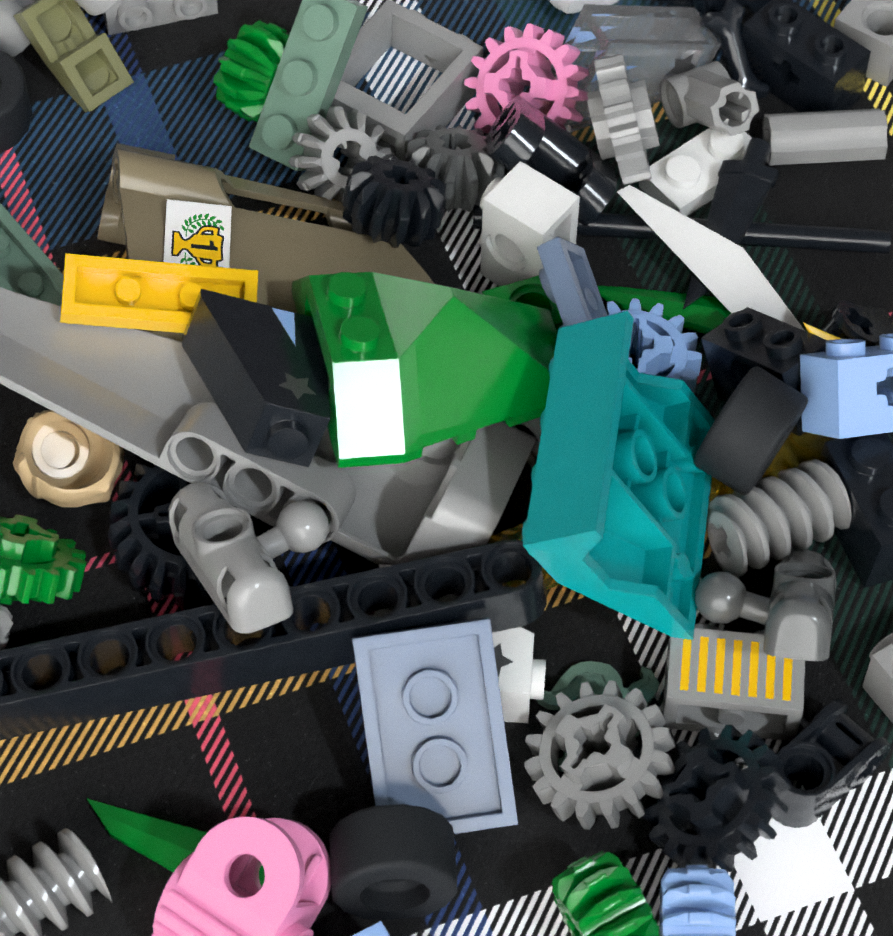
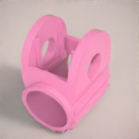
M237 817L216 825L202 838L194 853L187 856L170 877L155 912L152 926L154 933L152 936H313L314 932L310 928L323 908L331 888V864L326 847L310 828L291 819ZM261 864L263 865L265 871V880L263 886H261L259 881V869Z

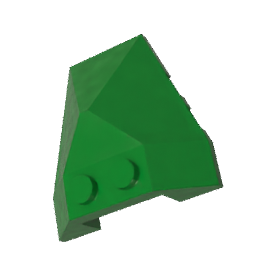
M340 272L337 274L308 275L292 281L291 292L297 313L313 317L330 380V421L327 428L338 468L406 463L422 457L423 448L450 438H452L456 445L474 440L477 429L504 420L509 427L541 417L542 412L545 410L550 382L549 363L554 357L557 330L549 309L376 272Z

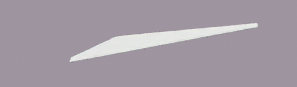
M631 185L617 191L731 314L749 307L804 330L743 247Z

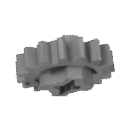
M622 53L594 60L599 91L587 93V104L601 160L612 157L616 158L623 185L649 180L652 177L646 149L660 146L645 79L630 83Z
M611 680L605 686L603 694L595 695L588 682L581 683L580 698L575 701H571L562 692L557 694L556 700L560 710L555 715L539 711L536 715L544 730L543 734L527 735L525 739L531 753L535 755V757L524 762L525 769L532 781H537L533 785V789L543 805L552 802L551 807L557 818L563 822L576 811V817L583 829L588 830L593 826L597 815H604L612 829L619 827V812L628 808L638 818L645 815L640 799L645 794L661 799L663 789L656 776L674 774L675 769L669 754L665 753L673 749L675 743L669 729L663 727L666 721L659 707L656 704L647 707V702L641 690L637 688L630 691L623 699L616 681ZM638 731L642 737L640 759L634 757L632 753L638 744L635 738ZM560 750L566 752L567 757L560 766L564 772L560 778L558 758Z

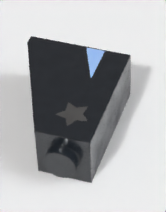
M201 289L182 336V347L245 453L309 467L330 421L328 373L313 317Z

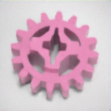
M527 24L524 32L508 26L504 29V43L489 37L485 40L486 47L490 52L488 57L485 59L473 56L471 62L480 71L478 77L465 79L464 85L476 90V97L466 102L465 106L467 110L482 114L474 124L475 129H481L483 132L489 133L492 125L501 114L498 102L502 106L503 111L509 102L518 95L565 130L564 124L567 120L581 123L583 116L574 107L576 101L588 100V92L578 89V81L586 78L589 75V71L587 68L572 65L581 52L574 46L563 45L564 36L549 29L544 33V28L533 24ZM552 65L556 71L557 79L551 72ZM525 86H531L529 93L523 92Z

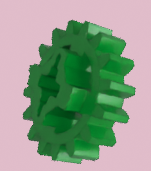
M15 514L14 518L0 517V603L11 605L13 601H20L21 603L28 604L29 600L54 604L55 596L66 600L72 599L73 592H80L87 563L85 561L86 552L75 549L76 542L74 540L59 539L57 531L41 528L37 525V519Z

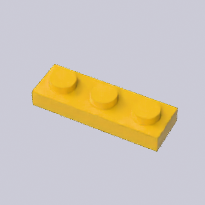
M65 253L60 323L184 333L201 289L257 303L258 271Z

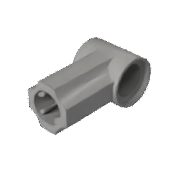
M713 61L664 78L660 82L659 91L663 109L669 121L676 128H682L697 122L729 136H734L749 130L753 116L759 112L756 92L744 88L738 81L730 79L728 72L718 61Z

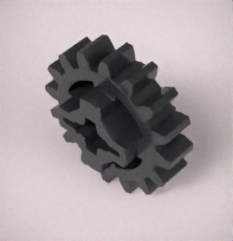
M726 724L720 737L717 738L708 728L701 729L699 744L692 748L683 740L677 744L680 758L673 763L675 767L674 774L665 775L662 783H660L663 789L662 798H654L657 804L644 810L645 815L643 817L654 826L648 834L650 840L663 850L662 853L679 867L707 865V868H712L714 862L728 873L733 871L735 855L742 852L750 860L758 857L754 842L760 836L770 840H774L777 836L776 831L769 825L772 816H782L788 813L789 807L777 795L791 788V781L780 772V769L785 764L782 758L753 731L748 730L742 735L733 725ZM736 764L745 765L748 768L741 769ZM692 829L698 835L687 834L686 830Z

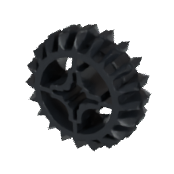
M136 463L135 471L133 472L134 482L120 481L119 489L117 490L119 501L111 502V508L109 509L111 525L108 530L110 547L115 551L114 556L118 569L122 573H129L130 583L135 587L136 591L149 587L151 598L156 601L157 605L171 594L175 595L176 605L182 611L188 605L191 598H201L204 606L212 605L214 601L174 544L168 519V509L173 497L181 488L191 483L157 465L154 468H150ZM250 515L256 537L274 528L270 524Z

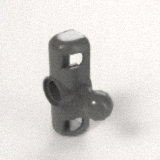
M801 550L786 556L774 569V580L770 598L746 591L741 580L729 572L708 574L697 585L695 589L697 609L704 618L712 623L726 624L741 617L765 624L763 651L766 654L774 657L807 661H824L829 658L836 593V573L829 560L820 553Z

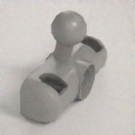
M197 482L181 488L173 497L168 509V519L174 544L234 631L245 634L252 633L284 621L292 615L294 608L289 585L284 574L277 570L273 559L288 550L303 554L317 550L324 543L329 532L327 515L320 506L304 500L290 503L280 512L276 521V527L258 537L255 536L250 514L243 509L234 507L228 502L224 492L210 483Z

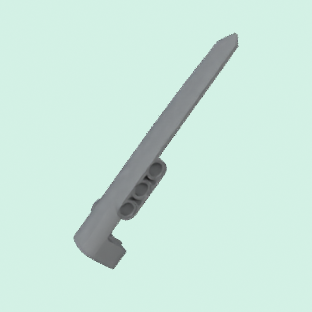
M0 287V384L191 484L205 482L215 485L224 492L228 502L233 506L245 510L250 515L273 527H276V521L280 512L288 504L300 500L313 502L323 509L328 518L329 532L324 543L331 540L377 565H396L486 545L507 505L537 439L515 426L509 427L505 421H501L477 429L474 440L456 445L452 438L424 447L422 457L406 463L338 468L328 428L326 427L309 467L245 453L182 347V341L139 329L60 323L61 306ZM328 379V387L330 390V380Z

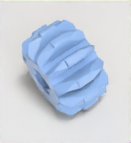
M686 865L685 868H668L661 878L660 936H735L734 882L725 869L707 868V865Z

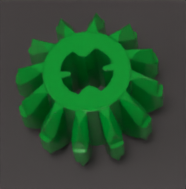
M258 20L252 26L244 24L239 29L237 38L227 41L228 49L224 56L218 58L221 66L214 76L213 83L218 86L216 99L237 116L247 121L253 120L258 122L290 35L287 33V30L273 23L267 24Z
M601 851L588 858L584 856L568 865L566 871L553 878L552 892L555 896L554 902L563 917L562 920L572 936H660V927L652 915V908L642 894L641 887L636 884L629 869L624 867L620 859L612 853Z

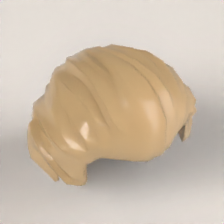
M43 410L27 419V424L24 426L16 448L17 451L13 465L25 488L36 499L42 498L60 507H81L110 500L114 484L122 471L124 450L117 444L51 410Z

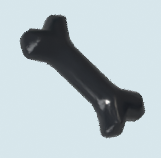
M726 0L719 12L704 13L700 19V25L711 30L719 39L730 79L738 81L744 88L755 91L757 98H766L771 90V86L760 81L752 72L741 34V22L746 11L745 5L739 0Z

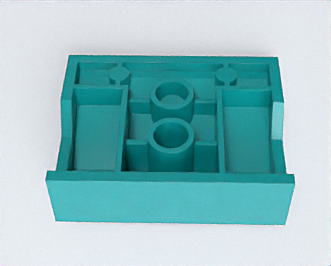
M628 310L558 328L554 357L549 363L550 382L546 407L540 418L541 437L537 462L533 466L531 473L532 492L528 516L522 527L523 547L557 583L670 637L693 640L697 611L695 589L700 582L712 481L711 475L695 465L694 458L715 420L683 380L639 373L630 362L628 356L634 318Z

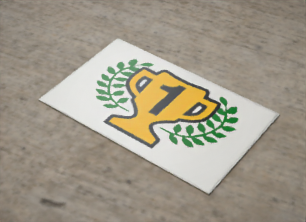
M167 199L163 262L229 268L232 206Z

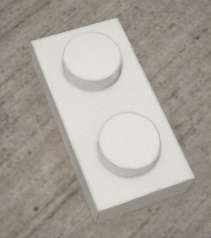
M708 128L650 166L652 178L639 182V187L647 195L681 214L689 216L713 200L719 179L718 172L724 160H742L752 137L746 132L729 136L715 129Z

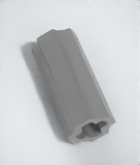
M877 108L764 114L762 126L763 140L767 141L772 148L766 164L768 163L769 166L885 160L888 148V125L885 111Z

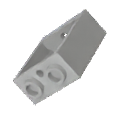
M386 0L360 28L331 106L343 107L347 115L354 109L366 112V126L372 124L381 125L385 130L375 146L390 148L393 153L392 155L404 161V155L408 151V142L416 139L417 132L422 130L435 131L438 125L446 127L465 106V103L474 96L476 90L465 86L464 82L467 78L478 77L480 70L474 66L471 59L473 56L483 58V47L474 43L469 37L457 34L427 19L416 10H409L392 0ZM390 47L442 73L406 114L354 87Z

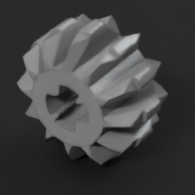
M331 106L327 112L326 119L319 114H311L307 117L308 127L312 135L297 132L292 136L293 141L297 145L304 147L303 155H294L290 158L289 163L291 167L306 168V171L297 181V185L301 190L308 191L315 188V196L327 198L329 201L334 199L342 202L347 178L352 173L355 163L366 162L369 156L387 159L393 153L388 147L375 146L385 130L381 125L372 124L366 126V112L354 109L347 115L343 107ZM337 147L341 148V153L348 157L344 167H341L340 162L333 158Z

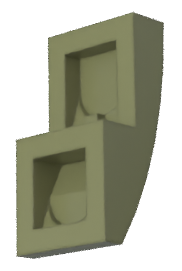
M36 0L13 15L46 66L85 113L92 111L134 83L106 33H95L75 0Z

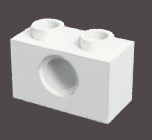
M521 161L503 179L500 177L495 178L485 189L480 201V208L482 209V233L479 238V246L481 247L480 274L499 286L538 276L539 270L544 267L537 246L558 236L576 244L580 196Z

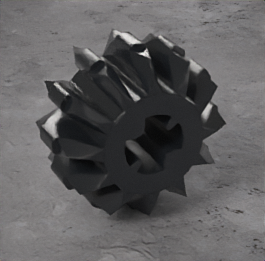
M391 155L389 159L369 156L366 162L355 163L352 173L347 178L342 200L344 206L342 217L352 224V231L357 234L370 235L373 243L379 241L389 242L394 248H398L400 243L419 247L422 241L434 239L437 228L441 226L445 211L446 198L444 196L446 185L441 180L435 178L436 172L432 169L416 166L415 160L401 161L395 155Z

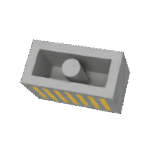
M695 624L693 640L669 637L662 715L666 723L663 727L697 732L708 728L712 733L721 734L725 725L729 724L733 725L742 735L746 731L751 730L760 738L792 741L797 736L803 714L805 660L780 658L766 654L763 651L765 630L755 633L723 631L710 624Z

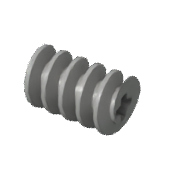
M817 459L806 460L796 468L781 470L775 477L759 479L757 485L745 496L734 491L732 494L715 497L708 507L706 530L709 544L715 559L723 571L739 578L747 572L748 565L754 569L765 567L769 562V556L775 560H782L791 553V547L795 551H801L811 546L812 539L816 542L828 541L833 536L834 526L841 530L848 529L852 518L851 503L839 475L828 464Z
M64 828L57 833L58 855L41 841L32 846L33 869L16 855L7 860L9 882L6 883L0 877V936H15L20 931L26 936H43L41 920L45 917L63 931L68 928L67 905L72 903L87 917L94 914L91 892L96 889L112 902L109 890L93 857L81 839L68 828Z

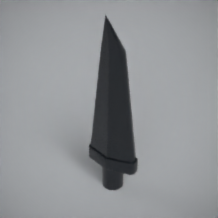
M761 138L750 139L742 160H724L722 162L706 223L708 229L737 245H740L769 191L775 187L779 177L777 169L765 165L772 148L767 141ZM694 273L692 274L683 309L710 291Z

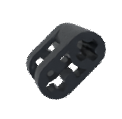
M519 95L504 108L488 133V155L506 169L511 171L521 161L580 196L578 222L584 226L589 225L599 216L616 190V174L611 163L605 159L601 160L600 155Z

